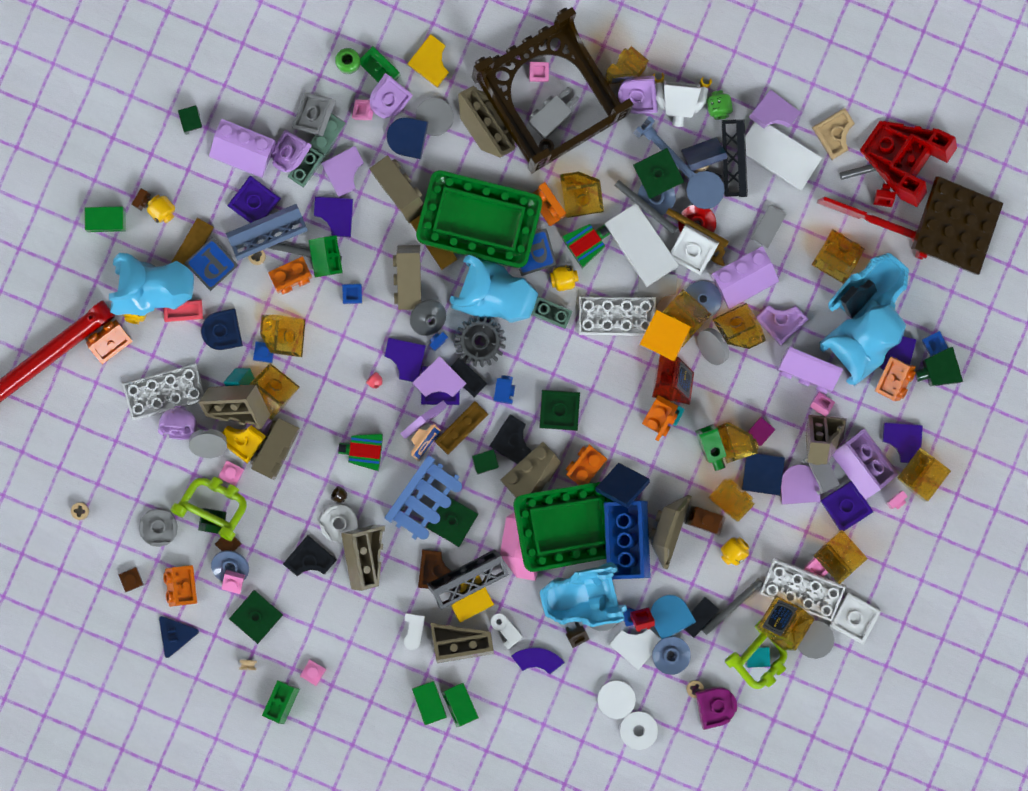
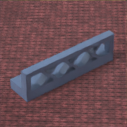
M294 204L230 231L226 235L238 261L308 231L297 204ZM301 223V227L292 229L293 226ZM278 232H283L281 235L277 237L274 236ZM259 240H265L263 243L256 244ZM247 247L246 250L238 253V249Z

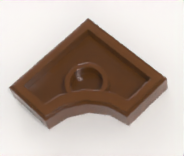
M422 549L418 588L429 589L427 585L429 582L451 572V570L442 560L441 551Z

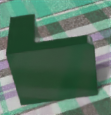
M196 105L178 110L185 135L189 134V131L202 128L200 113Z
M494 449L472 456L477 475L499 468Z
M202 508L219 518L226 519L227 512ZM200 517L199 531L219 533L222 527Z

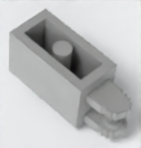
M569 87L559 96L556 95L554 98L550 96L543 103L544 107L540 111L536 109L529 116L530 126L543 139L550 136L572 115L570 108L580 98L575 96L565 104L562 99L570 93L571 89Z

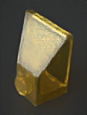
M579 171L560 174L566 218L604 212L599 179Z
M747 303L712 319L723 339L729 345L750 349L766 341L761 325Z
M262 315L260 335L270 353L302 357L306 319L281 315Z
M271 363L249 384L257 386L271 414L269 416L271 420L284 408L300 387Z
M730 422L717 426L727 455L725 457L726 463L758 454V443L752 434Z

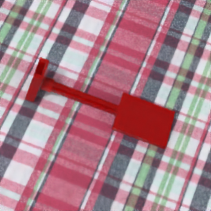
M822 197L817 200V204L857 219L863 218L869 223L909 237L912 241H914L917 230L913 231L874 215H869L865 211L828 197ZM917 251L915 258L923 260V258H927V255Z

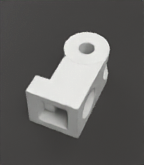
M405 614L404 621L410 622L408 635L404 638V645L407 649L415 650L420 646L425 616Z
M495 614L491 618L492 627L495 630H499L507 639L504 645L508 650L523 638L503 614Z

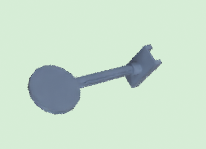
M649 116L641 125L644 130L637 127L633 132L636 137L640 138L644 135L648 140H652L660 150L668 147L676 166L689 179L686 192L688 199L694 206L701 209H710L718 205L723 199L725 191L720 177L709 171H702L696 174L691 171L657 135V132L652 127L655 120Z

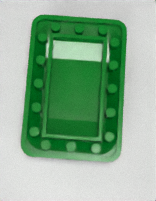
M438 170L430 178L416 237L421 244L465 256L471 255L497 264L522 268L529 259L542 208V200L533 193Z
M600 482L524 494L515 498L513 507L523 564L528 571L537 572L606 559L604 502L614 501L596 492V487Z

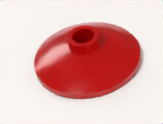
M691 205L682 211L681 214L693 222L698 221L700 226L715 232L716 218L710 209H701ZM678 221V228L681 233L685 225Z

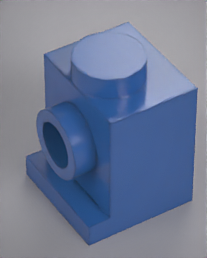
M502 375L501 378H497L493 402L512 405L513 400L509 398L510 396L514 397L515 385H512L513 377Z

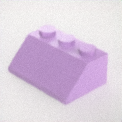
M221 119L213 139L209 157L263 178L276 141Z
M763 246L711 274V278L728 309L779 282L772 262Z
M788 347L777 371L781 372L780 375L787 379L794 377L799 379L798 383L807 387L811 384L817 387V391L827 394V391H833L843 368Z
M862 429L843 443L833 454L835 461L844 470L847 477L853 482L865 500L881 490L898 475V472L865 429Z

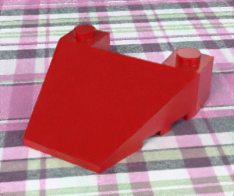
M879 121L861 147L860 152L901 200L918 207L927 194L926 181L916 176L930 156L948 163L957 149L955 136L940 129L933 128L929 130L922 129L921 126L908 127L900 123Z

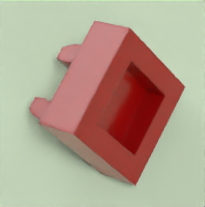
M883 183L881 190H876L873 205L892 208L896 192H891L890 186Z
M649 607L630 612V617L636 631L640 632L641 629L645 628L649 630L655 626V620Z

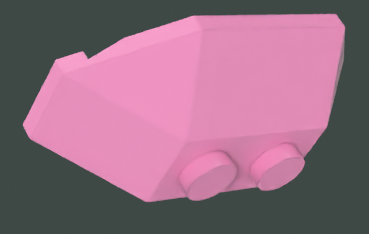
M512 513L506 517L500 555L517 578L536 581L537 572H530L524 567L515 513Z

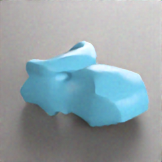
M118 253L113 260V265L116 266L115 273L120 275L118 292L109 294V300L112 301L110 309L112 314L145 316L147 313L154 311V308L177 309L192 298L194 275L189 268L178 261L156 267L151 263L140 262L128 253Z
M890 253L874 257L869 260L862 272L851 275L828 302V307L832 312L839 307L845 311L840 299L852 286L857 288L867 280H871L875 284L877 292L853 319L863 316L870 307L890 305L895 310V302L898 296L907 289L909 269Z
M471 255L464 258L463 262L470 266L459 298L450 297V308L475 317L479 316L480 319L487 317V319L499 317L510 323L530 318L538 293L525 278L513 277L504 266L493 262L481 260Z
M890 305L870 307L863 316L857 319H847L819 342L820 350L824 352L830 348L851 373L846 382L855 386L883 364L885 355L891 348L900 344L906 324Z
M609 562L596 568L577 571L568 579L561 577L553 579L540 591L545 616L563 625L569 622H582V624L590 627L624 621L623 612H626L627 606L618 604L612 580L613 573L618 571L617 566L613 562Z

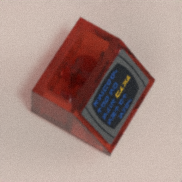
M660 355L656 366L652 397L657 398L659 395L669 401L690 405L694 372L679 357L672 361Z

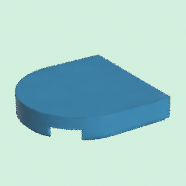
M663 596L656 600L651 608V614L655 620L654 627L661 639L671 637L696 623L686 603L677 596Z

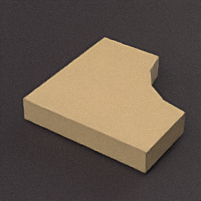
M846 108L812 127L831 160L849 150L846 144V135L855 123Z

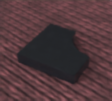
M867 280L857 288L852 286L840 299L846 314L853 319L877 292L876 286L871 280Z
M510 414L491 442L490 447L518 464L532 451L526 446L523 439V431L526 424Z
M307 535L283 565L297 577L309 570L319 571L325 575L337 559Z

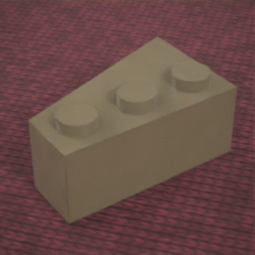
M387 155L369 168L409 224L421 215L424 204L420 197L423 195L416 186L413 188L409 184L412 182L406 173L402 174L400 172L401 166L396 159L391 160Z
M398 245L397 253L393 255V267H397V274L393 275L394 285H397L398 293H394V304H398V310H413L417 304L422 302L420 245Z
M256 385L208 387L198 401L206 417L227 422L231 419L239 421L240 425H245L246 423L253 424L258 429H262L271 415Z
M808 415L805 434L808 463L814 465L828 464L844 438L847 418Z
M280 418L272 422L269 428L271 432L268 438H265L260 446L262 449L259 455L255 456L251 468L272 480L276 479L300 431V428Z
M542 442L500 481L515 498L524 494L541 492L546 483H549L561 461Z
M371 525L341 533L352 590L363 591L379 586L381 571L380 554L381 550H383L382 535L383 531L385 532V525Z
M430 623L437 664L494 654L491 632Z

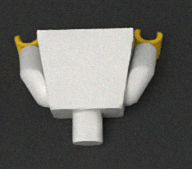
M663 73L661 79L657 80L655 78L657 103L662 110L666 111V115L673 116L672 126L683 127L684 117L692 118L694 113H698L707 101L708 88L712 83L711 79H709L708 84H704V77H702L699 84L664 81Z

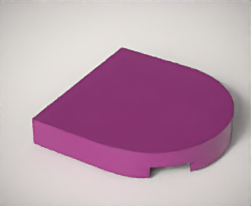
M712 687L695 692L703 730L722 726L731 721L737 711V700L729 690L723 687Z

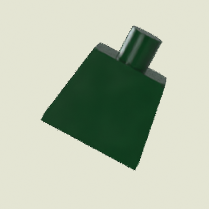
M953 347L923 360L924 368L915 371L917 382L928 379L930 387L963 382Z

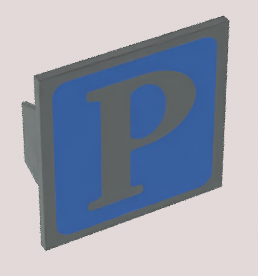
M546 228L535 232L528 262L524 267L519 268L521 276L557 265Z
M213 237L185 262L187 267L210 291L238 266Z

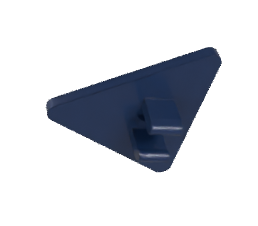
M163 616L159 617L166 658L172 656L199 633V630Z

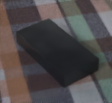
M460 358L451 366L466 383L463 388L474 398L487 385Z
M704 597L691 611L696 623L684 630L695 638L719 611V608Z

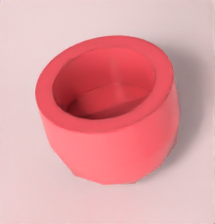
M375 372L366 381V384L371 388L377 389L382 385V377Z

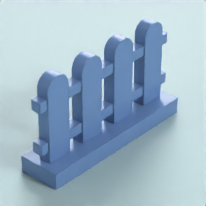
M429 455L384 517L390 523L396 521V527L399 529L403 526L413 533L412 538L415 540L417 537L422 540L429 537V531L424 527L428 522L437 524L440 521V515L436 512L439 506L443 508L450 507L451 499L447 497L450 490L454 492L462 490V484L458 481L460 477L456 474L454 477L442 470L443 465L440 463L438 466L435 465L436 460ZM427 473L431 475L427 481L423 480ZM434 479L446 486L443 493L431 485ZM416 489L419 490L416 497L412 496ZM423 495L436 502L432 508L419 501ZM404 505L408 506L405 513L401 511ZM412 510L424 517L421 524L409 517Z

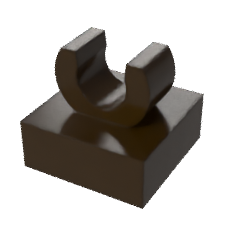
M575 622L576 629L570 631L568 626L566 627V636L572 648L590 640L583 625L580 626L578 622Z

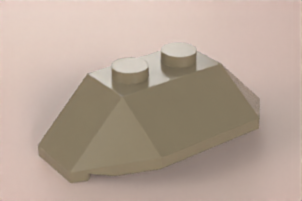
M475 86L458 94L460 119L479 148L499 158L514 151L515 141L486 94Z
M690 495L663 507L662 511L658 510L655 521L658 524L656 529L652 528L649 539L652 540L651 545L664 569L669 568L692 497Z

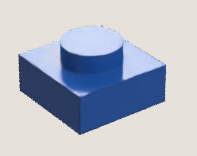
M362 284L342 285L343 304H362Z
M940 331L922 339L930 357L948 349Z
M437 332L430 339L432 343L429 346L435 352L449 338L444 332L441 334Z
M256 341L253 361L273 363L275 344Z

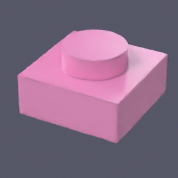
M530 62L529 82H549V62Z
M355 100L352 118L355 120H372L373 111L370 107V100Z
M819 392L810 407L826 417L835 402Z
M226 461L218 478L236 486L244 469Z
M900 491L886 504L890 509L895 507L899 509L906 503L904 499L908 496L904 491Z
M816 556L804 568L823 577L829 572L820 562L822 560Z
M226 570L222 590L240 594L245 575Z
M309 660L300 677L317 686L326 669Z

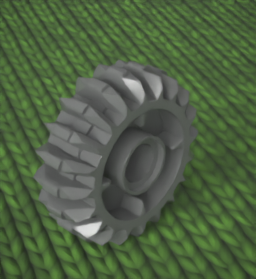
M476 316L477 322H473L472 317H470L469 321L471 324L468 325L463 321L462 324L466 328L458 327V331L462 334H455V338L460 339V341H456L454 344L456 346L461 345V348H458L456 352H464L460 358L464 359L467 356V364L474 360V367L477 366V361L481 362V367H484V361H487L490 366L492 365L491 358L496 362L498 361V358L495 356L496 353L500 356L503 355L499 348L505 349L506 345L500 344V342L506 341V337H500L499 335L504 334V330L497 331L500 324L498 323L493 326L494 319L487 323V317L480 321V317ZM479 336L484 337L486 340L485 345L481 347L475 344V339Z

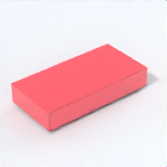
M202 300L187 301L174 310L164 308L165 322L203 319Z

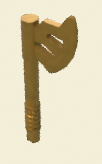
M671 208L667 210L666 214L675 218V220L682 222L684 225L687 224L720 242L710 260L718 265H725L722 257L726 252L724 247L726 248L728 245V240Z

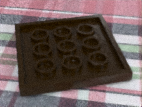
M936 176L911 249L972 274L979 275L1003 203Z

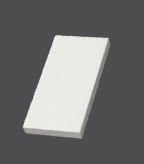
M754 122L746 135V156L801 191L822 157L771 125L762 128Z
M637 204L632 205L604 223L646 287L679 267Z
M579 296V335L644 336L656 312V297Z
M196 363L122 384L132 421L164 413L175 406L185 407L199 403L198 401L205 393Z
M774 558L760 594L777 601L781 600L797 609L832 622L846 585Z

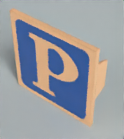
M435 424L431 425L427 431L418 429L411 439L415 445L411 451V456L417 461L421 460L441 433V430Z

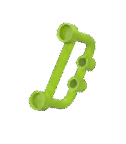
M215 476L212 480L202 477L195 479L189 485L179 503H174L170 511L181 518L184 517L187 511H190L222 527L218 534L224 539L232 541L236 535L233 531L246 511L247 502L238 493L239 489L236 486L229 484L228 488L222 486L223 481ZM198 486H207L212 491L219 492L239 503V508L230 522L189 503Z
M767 617L761 619L754 626L760 634L741 657L737 652H734L724 661L729 668L734 667L746 683L754 689L772 686L776 682L774 675H780L786 670V667L783 665L787 660L786 647L775 633L762 627ZM768 637L779 650L780 657L770 665L771 668L757 682L743 665Z

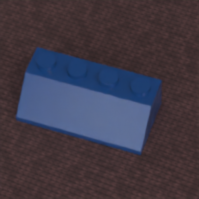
M633 501L628 508L616 502H604L606 562H613L618 570L613 573L612 580L651 578L648 502Z

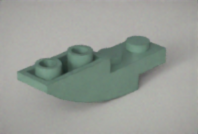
M331 113L323 137L314 136L310 142L312 146L301 164L290 172L288 178L304 188L337 141V137L346 125V122Z
M537 296L531 316L566 329L573 311Z

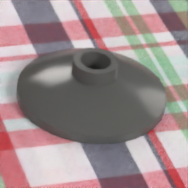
M432 299L424 300L417 304L410 315L412 329L417 334L429 336L438 332L446 320L444 306Z

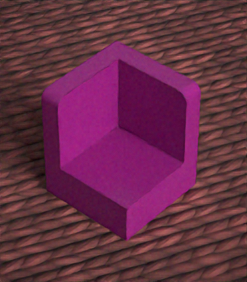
M760 417L745 436L753 440L758 446H762L776 429Z

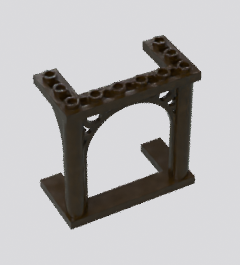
M573 7L570 9L563 8L557 12L558 16L555 17L553 26L541 28L538 31V35L526 37L522 40L523 44L518 47L515 45L511 46L506 50V54L501 57L499 55L493 58L491 56L488 58L481 57L475 62L476 65L473 67L471 78L475 84L479 83L529 163L528 169L531 174L627 117L634 105L630 98L623 103L619 102L587 51L574 24L576 12ZM553 38L560 40V48L556 51H553L550 47V42ZM546 42L547 49L541 51L539 49V46L543 47L544 43ZM565 44L568 47L566 48V50L569 51L568 54H564L562 52L565 47ZM524 54H528L529 58H524ZM543 55L562 57L575 65L608 115L605 119L552 151H549L548 148L543 151L540 150L517 113L511 98L512 81L517 71L527 61ZM511 63L515 65V68L512 70H509L507 67H504L511 66ZM504 71L508 73L509 79L501 81L497 79L496 73ZM498 85H500V86H505V85H506L507 90H506L505 92H503V91H502V87L499 88Z

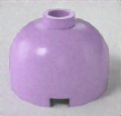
M175 406L165 411L160 417L158 433L164 436V433L169 434L171 439L188 440L192 433L196 432L197 421L195 416L186 410L185 407Z

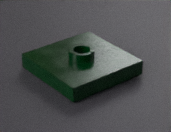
M668 147L633 164L649 199L684 183Z
M542 390L539 428L578 431L580 392Z
M450 498V507L443 508L439 506L436 510L440 515V521L437 524L429 522L426 528L460 547L479 514Z
M253 590L229 620L259 644L283 614L257 591Z

